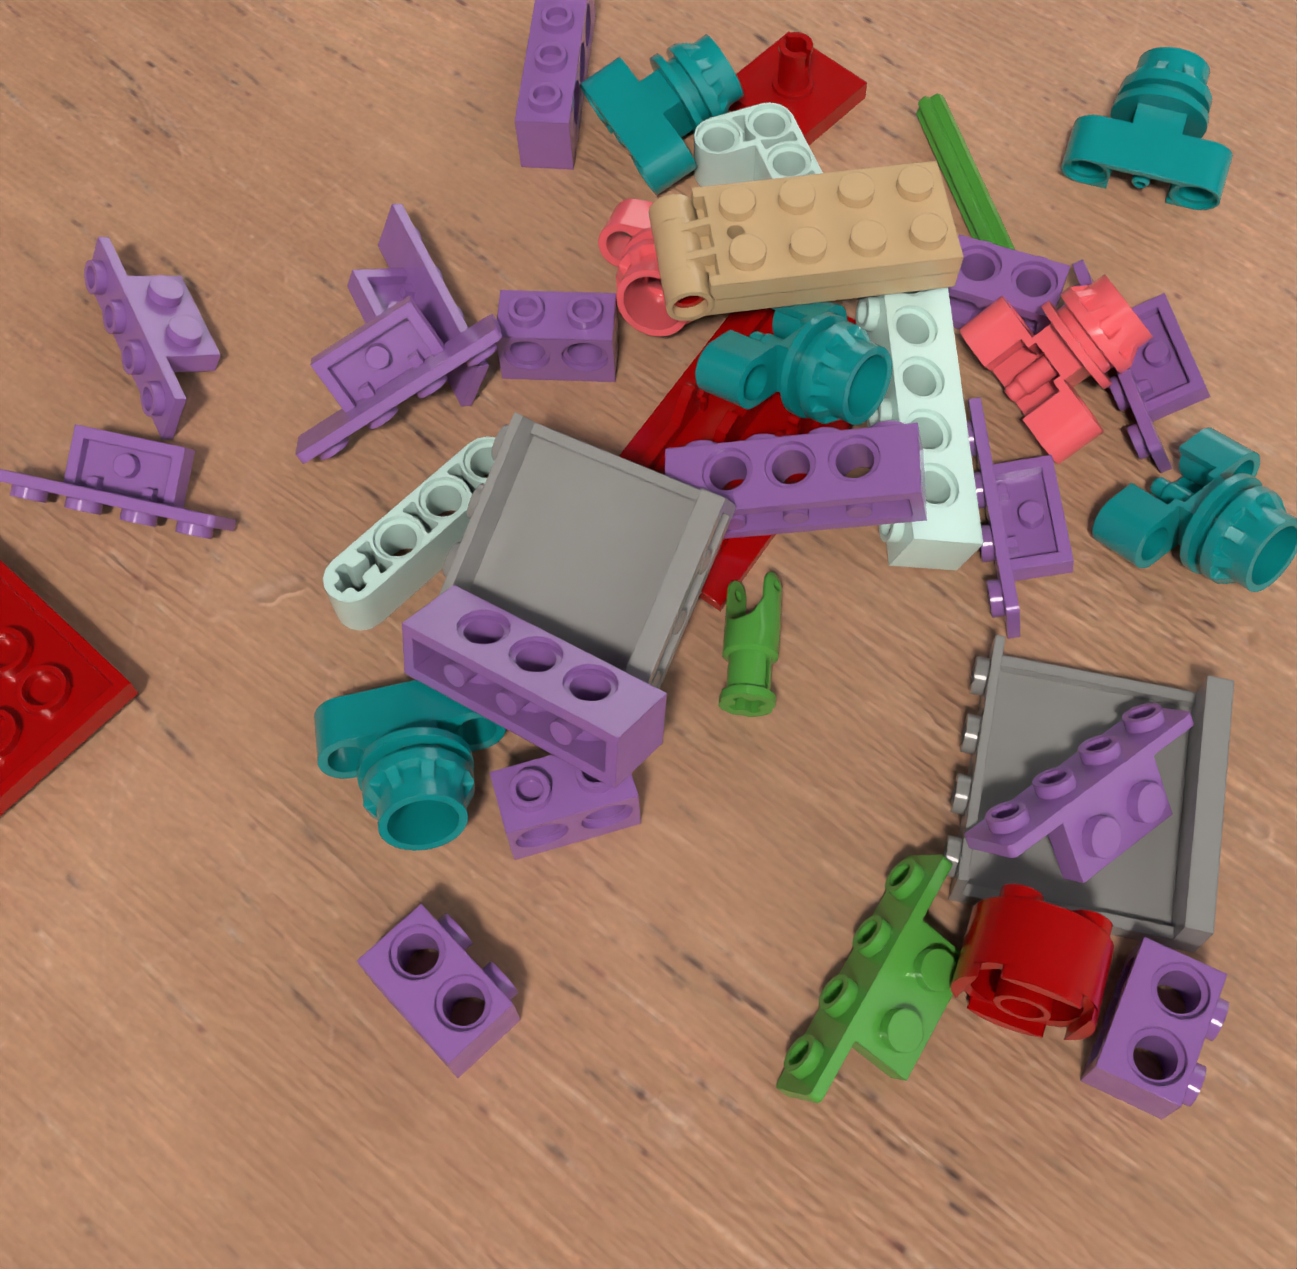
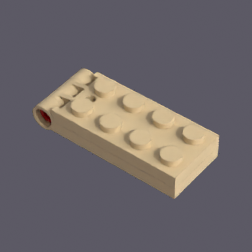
M937 161L691 188V198L682 194L666 195L655 200L648 212L666 311L672 319L678 321H692L707 315L954 287L964 258Z

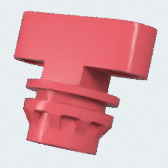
M626 199L616 206L600 233L598 239L599 249L609 263L618 267L616 273V301L625 321L644 334L668 336L678 332L684 325L692 321L672 319L666 311L648 213L650 206L654 202Z
M1105 274L1091 285L1074 286L1066 289L1060 294L1066 304L1058 310L1049 300L1044 303L1041 308L1051 321V324L1036 335L1032 333L1021 316L1003 295L959 329L962 337L982 365L994 372L1004 386L1007 396L1012 402H1016L1025 415L1022 420L1045 451L1052 455L1053 460L1058 465L1104 432L1096 417L1073 387L1092 375L1103 389L1108 388L1112 385V382L1106 372L1113 367L1120 374L1125 372L1132 366L1138 348L1153 338Z

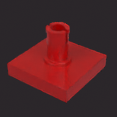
M788 31L736 74L744 96L730 105L728 110L733 112L769 102L780 104L788 108L793 114L808 145H811L865 99L867 82L815 49L813 41L808 35L802 32Z

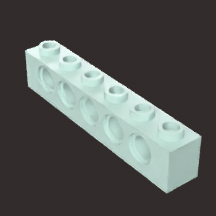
M948 287L861 297L856 309V325L866 330L872 343L886 348L892 359V374L888 390L876 412L867 420V426L869 428L882 421H899L904 424L918 423L924 452L927 521L879 525L880 538L887 544L889 566L957 571L984 543Z

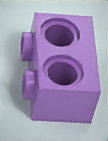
M959 234L958 238L964 258L955 286L948 287L954 328L960 329L1002 295L1009 301L1034 335L1051 324L1041 306L1049 300L1057 309L1070 265Z
M500 290L497 321L500 324L502 338L496 342L502 379L616 382L619 345L616 293Z
M553 754L490 772L514 860L641 824L639 797L632 774L616 788H613Z
M420 904L361 956L357 963L436 1055L459 1078L520 1021L516 1008L511 1001L518 994V991L493 962L490 961L481 969L465 952L473 943L463 929L447 913L436 920ZM426 948L439 951L437 963L430 971L420 975L406 972L407 963L415 952ZM477 997L485 1001V1009L482 1016L473 1024L458 1026L451 1023V1012L454 1006L462 999Z
M1143 937L1126 957L1080 1081L1161 1120L1179 1109L1182 1104L1188 1107L1192 1106L1201 1090L1206 1075V1066L1197 1063L1204 1040L1206 1038L1213 1041L1217 1037L1228 1012L1229 1002L1220 998L1227 974ZM1158 985H1166L1179 992L1185 1002V1014L1172 1012L1161 1003L1157 993ZM1134 1048H1143L1156 1055L1163 1069L1161 1080L1150 1079L1138 1070L1133 1058Z

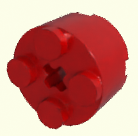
M1014 883L1005 884L1001 887L998 897L986 898L974 905L952 980L951 992L956 998L965 991L970 995L967 1009L977 1016L1003 1028L1043 1038L1046 1025L1067 1027L1064 1040L1088 1038L1096 1029L1114 952V944L1110 938L1113 924L1108 918L1097 912L1081 909L1070 911L1066 908L1044 902L1043 895L1029 886Z

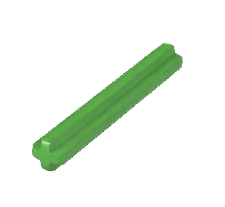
M938 93L931 97L924 96L918 102L919 109L916 115L972 238L989 241L995 245L1015 250L946 99Z

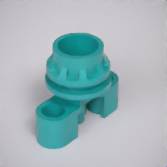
M707 34L694 43H674L667 48L668 61L658 53L650 58V64L654 72L640 82L624 60L618 57L580 83L584 95L600 120L611 134L614 132L619 143L624 145L630 152V156L639 174L656 196L697 168L692 154L681 137L690 131L694 135L696 127L701 122L726 114L730 105L744 96L743 89L732 66L719 46Z
M1158 47L1144 52L1139 57L1136 70L1126 76L1121 83L1118 96L1111 108V118L1100 115H1084L1075 120L1061 165L1063 174L1073 181L1106 189L1112 170L1133 174L1132 183L1137 188L1147 187L1151 179L1171 183L1165 201L1167 204L1193 210H1209L1217 207L1220 204L1233 154L1229 148L1220 143L1201 139L1205 135L1209 124V112L1212 105V94L1207 86L1210 75L1208 63L1196 53L1182 48Z
M831 301L772 308L775 310L772 323L774 335L755 331L748 337L729 330L710 342L701 353L697 362L695 372L696 383L705 392L745 409L754 408L774 393L780 392L782 403L788 412L802 418L809 417L823 424L843 420L852 425H858L867 421L882 403L892 374V359L889 351L880 345L872 343L864 328L847 321L845 308Z
M1211 427L1202 429L1179 446V453L1182 454L1179 460V472L1183 477L1176 482H1170L1163 477L1156 478L1150 486L1151 494L1131 483L1102 507L1094 521L1092 529L1093 538L1138 568L1151 566L1175 546L1180 545L1181 562L1190 571L1196 574H1203L1216 584L1238 583L1251 592L1262 591L1273 584L1288 568L1297 553V518L1286 512L1281 497L1275 491L1263 486L1255 478L1260 467V455Z
M418 680L335 697L323 702L314 713L317 761L320 770L328 776L339 779L357 777L358 785L362 791L363 806L369 815L377 820L378 831L382 839L396 848L413 851L443 846L457 838L464 831L468 822L467 806L475 794L472 752L493 746L503 738L506 729Z

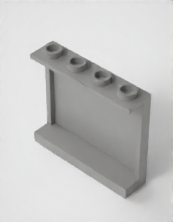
M514 412L510 424L504 425L494 440L491 452L494 463L485 484H480L470 498L467 508V516L470 521L461 542L453 545L445 559L443 575L446 579L439 595L453 585H456L660 689L737 505L725 497L703 488L700 490L535 423L527 417Z
M995 635L988 657L976 656L971 676L969 694L979 695L980 700L977 715L967 714L960 744V752L971 754L968 775L957 774L951 800L950 812L961 814L958 837L948 835L943 851V856L952 862V868L947 875L952 877L948 900L975 905L983 899L998 897L1001 887L1005 884H1022L1039 891L1044 897V902L1066 908L1070 911L1079 909L1089 910L1105 916L1113 924L1111 935L1138 941L1146 937L1166 947L1195 952L1214 934L1234 680L1207 675L1197 692L1006 656L1003 655L1005 636ZM1157 703L1166 709L1190 711L1194 725L1154 755L1173 814L1085 883L1063 878L1048 835L1015 858L969 848L964 834L984 820L985 814L989 809L997 804L1012 800L1032 785L1036 775L1059 766L1078 752V747L1082 742L1102 735L1120 722L1123 713L1128 709L1141 704Z

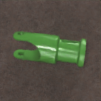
M768 572L764 576L763 597L754 611L747 615L746 593L743 586L738 581H732L728 585L722 657L728 662L726 688H723L719 695V707L733 715L747 717L764 716L772 713L773 708L776 707V695L770 691L772 665L779 658L782 585L779 577L774 572Z

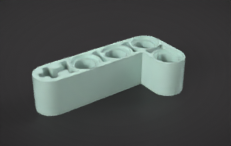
M769 102L709 118L696 127L694 133V160L697 168L694 170L696 182L701 187L823 173L793 114L788 108L780 104Z
M481 437L467 444L327 566L323 576L324 588L338 619L343 625L352 630L359 631L374 628L443 569L450 549L455 543L461 542L470 521L467 516L470 498L480 484H485L487 478H484V476L489 474L494 463L491 452L496 437ZM445 511H456L449 516H438ZM412 549L406 555L393 556L399 550Z

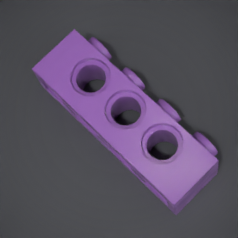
M535 0L515 116L521 167L574 170L584 93L580 83L587 79L596 18L594 0Z
M882 421L869 428L850 430L822 427L802 435L777 437L771 434H757L744 441L725 443L698 440L688 443L685 447L665 449L666 476L700 490L703 488L725 497L737 505L723 539L927 521L924 452L918 423L904 424L899 421ZM867 467L871 469L867 474L858 478L845 477L848 472L855 468ZM793 474H807V476L798 483H783L789 476ZM732 480H744L743 483L735 489L722 490V488Z
M456 585L450 587L402 623L405 674L613 788L621 784L663 743L666 692Z

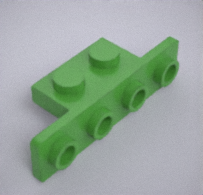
M942 854L909 855L889 873L885 882L886 892L873 915L866 919L857 929L852 941L853 950L843 968L822 990L819 997V1010L805 1034L791 1045L785 1056V1069L776 1084V1088L787 1097L813 1103L821 1102L851 1048L855 1049L890 1078L907 1081L953 995L951 984L961 952L923 921L924 916L952 868V862Z

